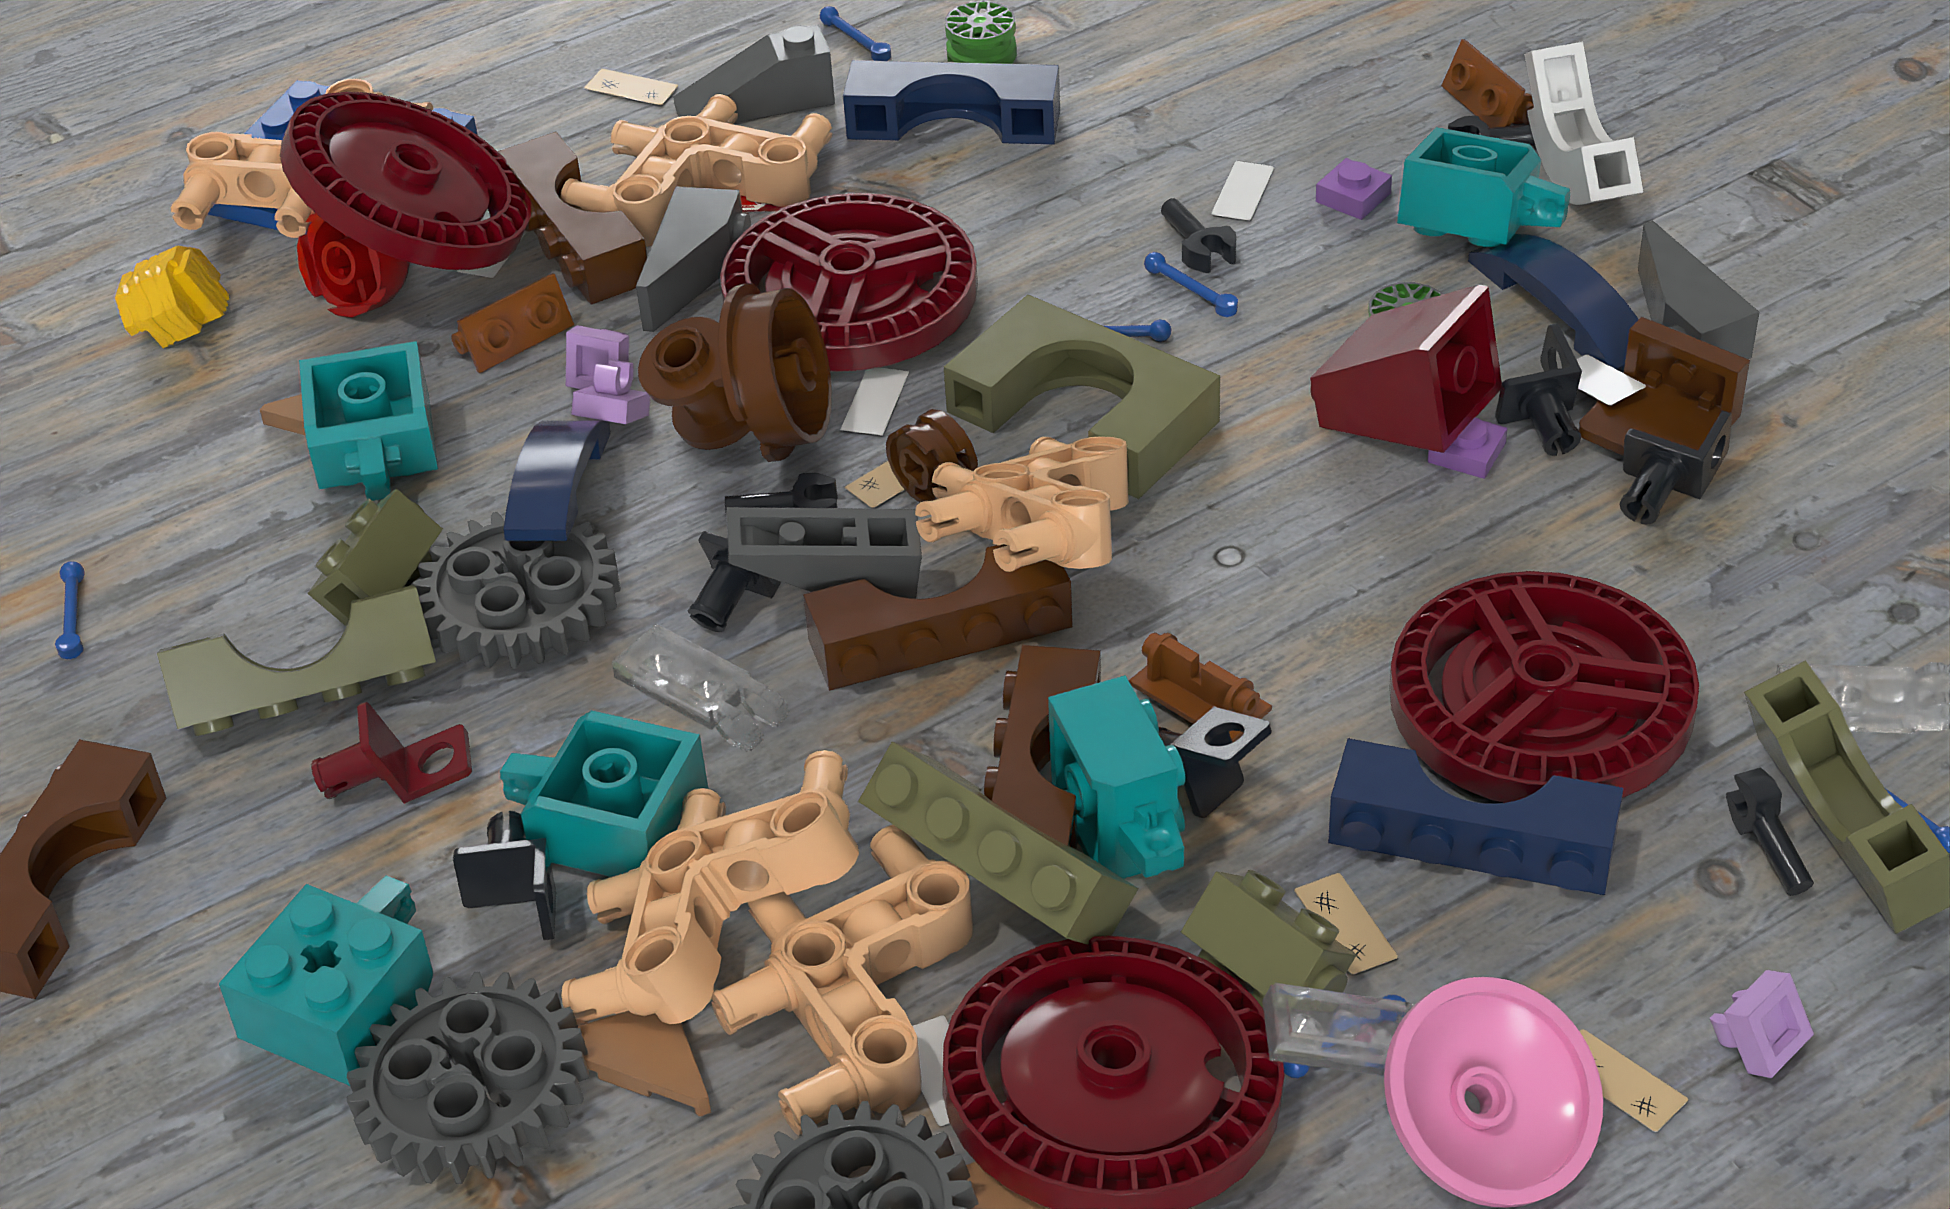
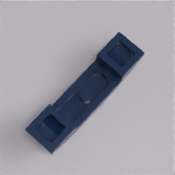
M1514 234L1507 244H1500L1495 247H1481L1469 252L1468 262L1500 289L1503 290L1519 284L1576 331L1574 350L1581 356L1589 355L1624 373L1629 329L1639 319L1619 293L1588 263L1559 244L1529 234Z
M541 421L533 427L521 449L512 478L503 529L505 541H567L578 514L576 489L588 460L601 459L611 434L610 423L607 421Z

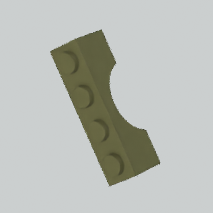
M415 585L352 600L348 623L337 644L323 657L304 666L274 668L257 663L240 652L225 633L160 649L157 652L177 729L193 725L195 736L233 727L234 723L231 715L253 709L258 710L260 719L298 710L296 698L322 692L324 702L351 697L362 693L361 681L385 675L388 686L416 680L425 676L423 665L436 662Z
M1806 660L1745 691L1744 694L1759 741L1895 934L1949 908V853L1912 804L1904 808L1900 806L1879 781L1857 745L1840 706Z
M891 742L859 798V803L1062 936L1089 945V940L1094 936H1112L1139 888L1087 855L1059 842L1004 810L980 792L981 788L932 757Z

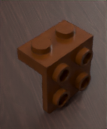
M1641 317L1629 329L1624 374L1645 384L1646 387L1613 405H1607L1599 400L1579 422L1578 430L1581 433V438L1624 456V437L1628 430L1633 428L1699 450L1722 410L1732 413L1731 426L1741 416L1750 360Z

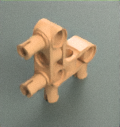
M361 79L338 81L331 85L325 93L347 91L383 95L381 92H373L371 84ZM431 102L414 103L433 110ZM209 132L193 138L187 144L186 152L190 164L183 174L184 189L171 206V212H174L173 219L180 227L188 230L199 229L202 227L210 209L215 204L276 208L278 210L274 218L278 221L276 226L280 233L287 237L299 238V236L306 234L310 224L306 220L315 212L294 191L283 172L280 160L282 140L252 138L249 134Z
M723 94L712 96L708 104L697 116L677 117L665 125H661L659 128L619 120L614 125L611 133V143H614L612 150L615 154L636 156L637 158L617 182L609 187L569 178L563 185L560 199L571 207L589 212L622 211L645 238L646 247L653 245L676 186L740 190V195L746 196V200L772 204L778 207H786L807 200L811 194L810 177L817 169V155L824 145L831 140L832 133L830 130L832 126L827 118L817 113L806 115L802 124L791 136L734 125L738 118V113H734L737 110L736 104L731 98Z
M1101 436L1084 438L1071 444H1065L1051 437H1040L1031 445L1029 455L1001 463L983 465L974 471L965 469L953 462H945L934 471L932 483L946 488L940 486L932 488L933 494L937 499L923 501L916 506V516L931 515L929 518L916 521L918 533L925 541L935 542L940 538L969 530L982 538L993 540L995 545H1008L993 550L996 563L1001 569L1008 572L1043 560H1049L1059 566L1074 569L1103 566L1112 560L1110 511L1123 508L1129 503L1126 441L1120 438Z
M827 750L816 751L810 754L805 760V774L800 793L726 816L725 803H720L721 797L713 790L700 788L688 792L683 799V811L678 829L657 841L649 850L646 859L642 861L639 868L607 879H597L589 883L587 887L588 905L593 914L598 913L597 920L604 925L612 922L614 919L631 914L632 916L622 959L619 960L616 967L564 982L561 993L562 1004L564 1008L571 1007L577 1025H583L590 1020L625 1011L641 1016L655 1013L661 1022L667 1024L682 1023L693 1018L706 1007L714 993V983L719 973L722 958L717 948L722 923L730 917V912L737 910L743 903L781 892L790 895L817 885L828 884L839 879L852 868L858 858L859 849L848 831L850 812L845 801L842 799L844 784L848 776V768L846 764L842 765L843 759L840 755Z
M894 825L886 826L878 831L870 842L871 855L888 875L889 880L809 918L804 916L790 895H786L785 892L748 902L750 915L772 943L769 959L765 961L764 968L721 990H715L711 998L714 1013L728 1035H732L738 1029L782 1009L788 1012L793 1011L832 1065L820 1071L817 1075L789 1089L785 1088L778 1092V1096L781 1099L779 1103L791 1129L798 1136L803 1134L801 1116L806 1114L815 1124H818L828 1119L830 1106L837 1104L843 1113L853 1107L858 1109L862 1101H868L873 1111L885 1113L892 1104L898 1105L900 1111H903L916 1102L921 1094L922 1084L917 1034L905 1011L896 999H886L876 985L915 966L924 969L942 960L949 954L959 951L968 944L972 937L973 921L970 880L966 872L947 861L929 860L912 838Z

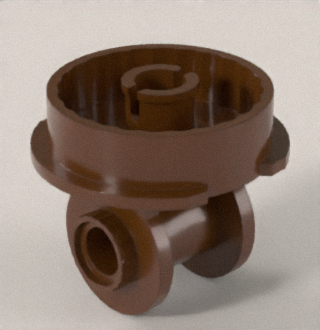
M755 284L737 285L725 297L719 322L707 317H690L674 322L655 335L641 355L638 366V377L641 386L657 403L673 406L672 422L674 428L681 438L694 448L703 450L723 448L737 442L752 431L760 441L762 456L768 462H776L789 457L795 446L819 441L828 428L832 406V385L824 340L809 305L798 292L791 288L761 293Z

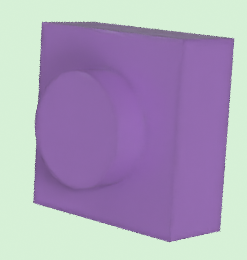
M1345 158L1316 184V202L1362 220L1391 194L1392 175L1371 168L1365 163Z
M1475 417L1444 453L1429 450L1428 463L1485 479L1506 444L1508 428L1482 421Z

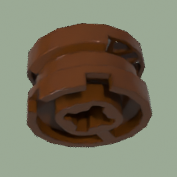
M928 410L918 416L915 426L906 424L888 435L886 441L887 459L893 474L904 490L919 503L937 499L933 494L932 488L939 486L946 488L932 483L933 473L939 465L945 462H953L971 471L978 468V459L973 444L964 429L942 410Z

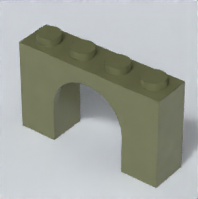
M1029 294L944 366L947 413L991 433L997 431L1034 397L1052 389L1066 386H1089L1106 390L1120 397L1122 400L1088 431V438L1103 436L1120 438L1126 441L1128 495L1140 499L1220 422V375Z

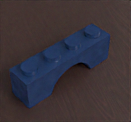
M852 60L843 92L847 139L899 141L909 130L922 123L937 119L961 118L980 122L996 132L1002 143L1055 145L1060 114L1059 65Z
M1348 738L1331 794L1328 843L1351 847L1360 851H1372L1419 860L1429 864H1441L1478 871L1498 877H1509L1552 885L1567 890L1605 895L1624 788L1553 775L1541 789L1523 799L1498 804L1477 803L1455 797L1435 785L1421 768L1416 750Z

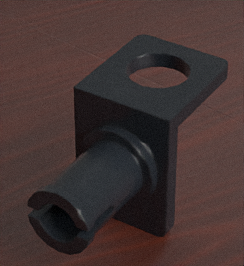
M1558 323L1548 325L1540 357L1544 372L1503 381L1495 412V418L1499 424L1531 419L1542 441L1544 451L1551 456H1557L1558 453L1554 443L1555 440H1557L1562 454L1573 450L1581 441V433L1575 427L1568 411L1573 410L1582 369ZM1556 350L1559 354L1562 368L1559 369L1556 361Z
M1724 410L1721 411L1699 450L1633 428L1629 429L1624 437L1623 470L1626 474L1636 478L1620 501V509L1624 515L1635 522L1641 509L1645 506L1647 509L1641 518V524L1648 525L1654 523L1672 490L1701 499L1728 453L1732 413Z
M703 531L698 541L713 571L694 604L688 609V613L691 614V619L702 627L714 632H723L727 626L726 622L745 590L772 599L781 581L729 564L727 538Z
M1213 707L1183 734L1159 727V736L1164 745H1174L1181 757L1185 771L1184 787L1195 816L1206 818L1243 785L1244 776L1239 761L1272 733L1269 721ZM1229 731H1241L1244 734L1240 739L1232 743Z
M509 811V827L503 830V812L497 813L491 817L487 824L488 844L459 847L454 850L453 863L462 904L466 908L536 901L543 940H552L555 938L556 887L546 838L526 840L521 814L515 811Z

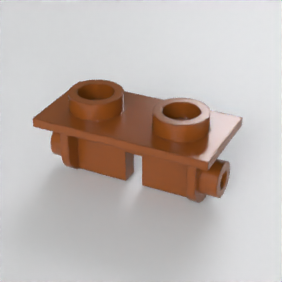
M1461 39L1441 86L1474 115L1479 116L1480 120L1485 122L1490 128L1510 126L1511 123L1530 124L1527 111L1534 108L1532 94L1525 93L1526 90L1467 40Z
M552 273L458 320V332L452 334L451 339L454 347L460 354L463 355L470 352L477 372L481 373L572 327L574 322L556 275Z
M1154 632L1146 638L1142 646V654L1147 657V666L1129 680L1132 687L1193 724L1213 707L1262 719L1272 710V705L1262 700L1259 693L1254 691L1252 681L1247 678L1240 679L1211 661L1205 665L1200 663L1198 653L1179 643L1176 636L1168 632L1162 635ZM1229 731L1232 743L1244 734L1241 731Z

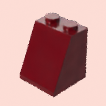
M1475 285L1371 315L1310 377L1311 397L1315 401L1319 427L1444 453L1458 438V435L1479 415L1501 389L1502 379L1489 286Z

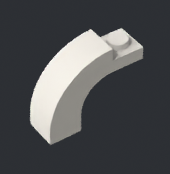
M1583 42L1533 50L1524 54L1534 108L1527 111L1530 128L1542 165L1552 183L1569 188V202L1574 205H1584L1643 193L1634 137L1613 141L1603 129L1598 118Z

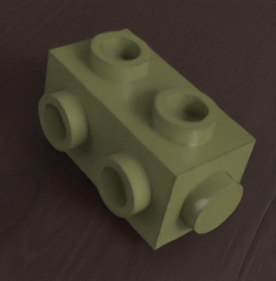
M397 488L378 504L370 498L362 503L345 524V527L352 532L346 541L338 539L315 565L322 574L307 594L345 626L348 623L352 600L403 588L407 581L413 583V581L420 577L418 569L420 563L432 562L429 549L443 528L432 520L418 504L409 500Z
M1248 870L1245 876L1216 871L1181 930L1182 934L1202 948L1198 957L1209 961L1233 978L1238 975L1254 988L1251 995L1262 1008L1276 1016L1288 1018L1291 1013L1321 1016L1322 1012L1330 1008L1344 992L1348 981L1346 972L1357 956L1335 940L1340 932L1339 929L1324 917L1308 909H1301L1298 913L1282 901L1286 891L1275 881L1259 872Z

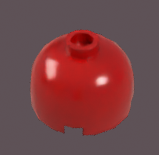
M316 213L311 214L306 222H311L308 226L307 234L298 238L297 255L300 272L307 289L314 298L323 296L328 303L337 306L327 310L335 315L355 317L392 301L406 281L410 262L402 261L373 250L346 236Z

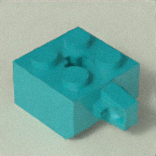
M1436 127L1405 159L1397 223L1414 226L1415 232L1426 236H1442L1450 233L1468 237V241L1474 245L1495 247L1500 244H1507L1521 226L1561 227L1568 213L1570 189L1539 178L1541 158L1530 144Z
M417 341L299 360L304 429L319 489L350 486L362 482L365 485L367 499L370 498L372 501L381 500L391 493L390 477L409 476L438 469L429 392Z
M1126 675L1048 697L1052 784L1076 795L1078 843L1083 853L1123 879L1141 873L1147 878L1156 876L1165 870H1176L1183 867L1184 845L1180 833L1185 831V819L1178 800V786L1185 784V771L1176 747L1174 745L1165 746L1160 738L1157 717L1150 701L1147 698L1139 700Z
M593 710L578 718L555 757L511 753L500 770V780L503 781V792L506 799L526 805L521 812L526 840L546 838L551 863L610 877L639 868L655 843L665 835L678 829L683 811V799L686 794L694 789H709L700 734Z
M386 875L357 903L306 884L219 982L237 1038L350 1086L347 1072L360 1068L354 1053L356 1047L376 1046L369 1030L371 1025L380 1024L391 1027L395 1023V1019L390 1007L393 1004H397L412 1010L418 1006L415 990L422 988L428 992L434 972L421 929L408 924L416 912L415 902L410 896L412 891L409 884Z

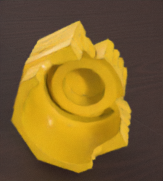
M175 246L159 253V255L150 257L149 260L146 259L137 263L134 271L122 275L115 295L124 328L131 336L139 333V331H148L163 349L168 347V345L174 344L175 341L179 342L200 333L203 324L224 316L223 312L227 311L229 293L219 282L221 274L200 249L185 246Z

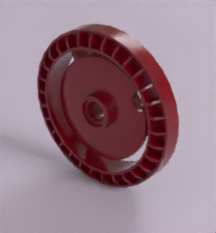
M346 91L323 94L309 99L296 109L281 142L280 160L283 172L291 187L309 208L346 236L373 250L402 261L445 270H473L490 267L506 260L516 250L531 218V200L518 183L514 173L510 171L506 159L497 150L475 133L452 119L408 101L366 92ZM488 209L490 218L480 221Z
M873 193L834 194L811 198L786 206L763 217L746 229L732 244L724 258L720 273L723 302L733 287L747 283L755 284L757 287L767 272L766 292L784 288H791L798 292L807 302L816 318L824 340L830 371L835 372L867 370L888 366L916 357L934 348L956 332L968 318L976 301L978 288L977 261L974 247L965 231L959 225L935 208L917 201L887 194ZM943 272L940 281L930 292L920 288L923 283L934 278L933 273Z
M1523 571L1498 573L1469 580L1445 590L1424 604L1405 624L1395 643L1391 661L1389 690L1391 711L1398 729L1411 749L1416 750L1418 757L1436 773L1459 787L1488 799L1507 803L1523 799L1535 793L1553 775L1624 788L1622 798L1646 788L1668 772L1684 753L1694 728L1700 685L1695 661L1685 641L1666 619L1646 603L1620 589L1592 579L1564 573ZM1458 644L1447 659L1443 670L1441 687L1443 706L1434 694L1428 676L1435 663L1449 649ZM1640 719L1646 720L1643 725L1634 730Z
M1094 936L1089 940V945L1066 939L1043 944L1015 955L989 971L966 993L951 1017L944 1039L942 1095L949 1122L961 1145L987 1174L1010 1191L1047 1208L1189 1209L1218 1196L1242 1179L1265 1153L1277 1128L1285 1075L1282 1048L1273 1023L1258 1001L1235 978L1209 961L1170 945L1139 938ZM1009 1030L1002 1047L1000 1063L1001 1082L1007 1100L1000 1103L987 1081L984 1066L997 1041ZM1220 1044L1234 1064L1241 1084L1240 1092L1225 1088L1224 1082L1212 1076L1205 1067L1209 1060L1221 1057ZM1214 1116L1219 1118L1220 1120L1216 1122L1211 1120V1118Z

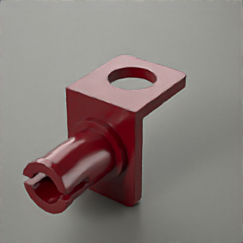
M368 702L357 706L360 742L326 757L314 759L311 763L315 783L320 792H324V797L327 799H333L340 793L379 777L382 781H386L404 804L464 779L472 773L468 731L462 724L455 725L404 747ZM444 748L454 750L451 761L443 769L431 774L423 773L424 764L433 753Z

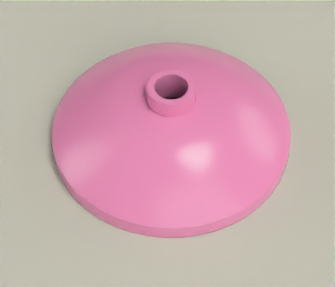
M1474 977L1457 980L1443 985L1417 1002L1406 1013L1392 1037L1385 1062L1384 1086L1387 1108L1393 1127L1400 1142L1415 1164L1431 1180L1451 1194L1464 1200L1490 1207L1508 1208L1535 1203L1566 1187L1577 1177L1591 1158L1599 1138L1603 1119V1094L1599 1072L1589 1046L1580 1031L1560 1008L1540 993L1522 984L1500 978ZM1466 1091L1473 1093L1478 1098L1480 1103L1479 1114L1472 1112L1466 1105Z

